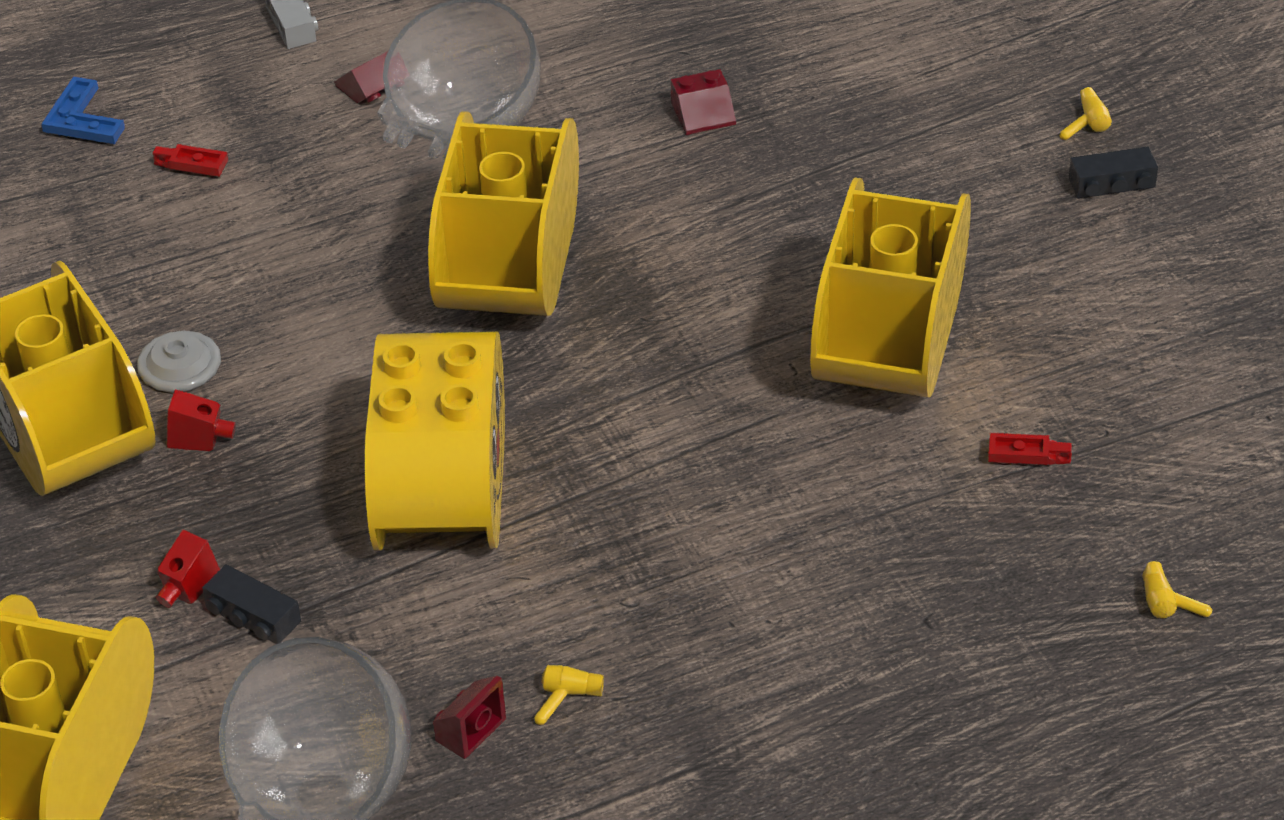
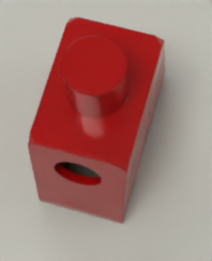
M175 389L168 408L167 448L211 451L214 449L217 437L233 439L236 422L220 419L221 405L218 402Z
M184 529L181 531L158 567L157 573L163 584V588L156 595V599L160 604L171 608L177 599L192 604L203 593L202 587L220 570L208 540Z

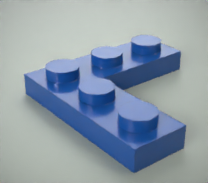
M74 76L41 124L43 132L110 144L116 143L125 129L124 120L83 113L98 90L97 80Z

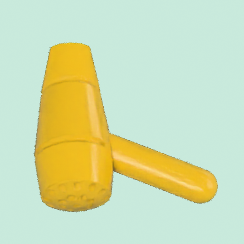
M1091 87L1080 91L1084 114L1060 132L1062 140L1069 139L1087 124L1095 132H1103L1111 126L1112 120L1107 107Z
M1151 561L1147 563L1142 577L1146 601L1155 617L1168 618L1176 612L1177 607L1203 617H1209L1212 614V608L1209 605L1175 593L1165 577L1160 562Z
M547 665L542 674V686L545 691L552 692V694L535 715V723L538 725L545 724L567 695L587 694L602 696L604 675L589 673L563 665Z

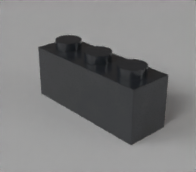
M1149 146L1070 158L1069 180L1078 199L1156 187L1158 165Z
M227 564L202 587L206 608L211 613L221 615L231 620L236 626L244 627L254 632L262 640H269L279 645L301 622L297 600Z

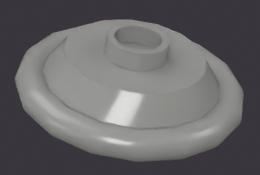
M185 330L169 332L154 338L142 349L137 359L138 374L144 383L158 391L174 393L175 389L183 392L191 391L204 385L215 376L221 364L220 349L211 338L199 332Z

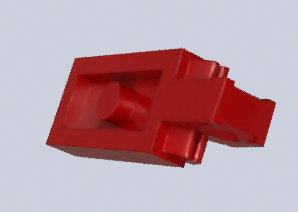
M177 144L176 148L156 146L153 151L154 165L168 169L220 177L228 162V153Z
M990 433L988 462L1041 465L1071 464L1072 443L1056 442L1049 439V435Z

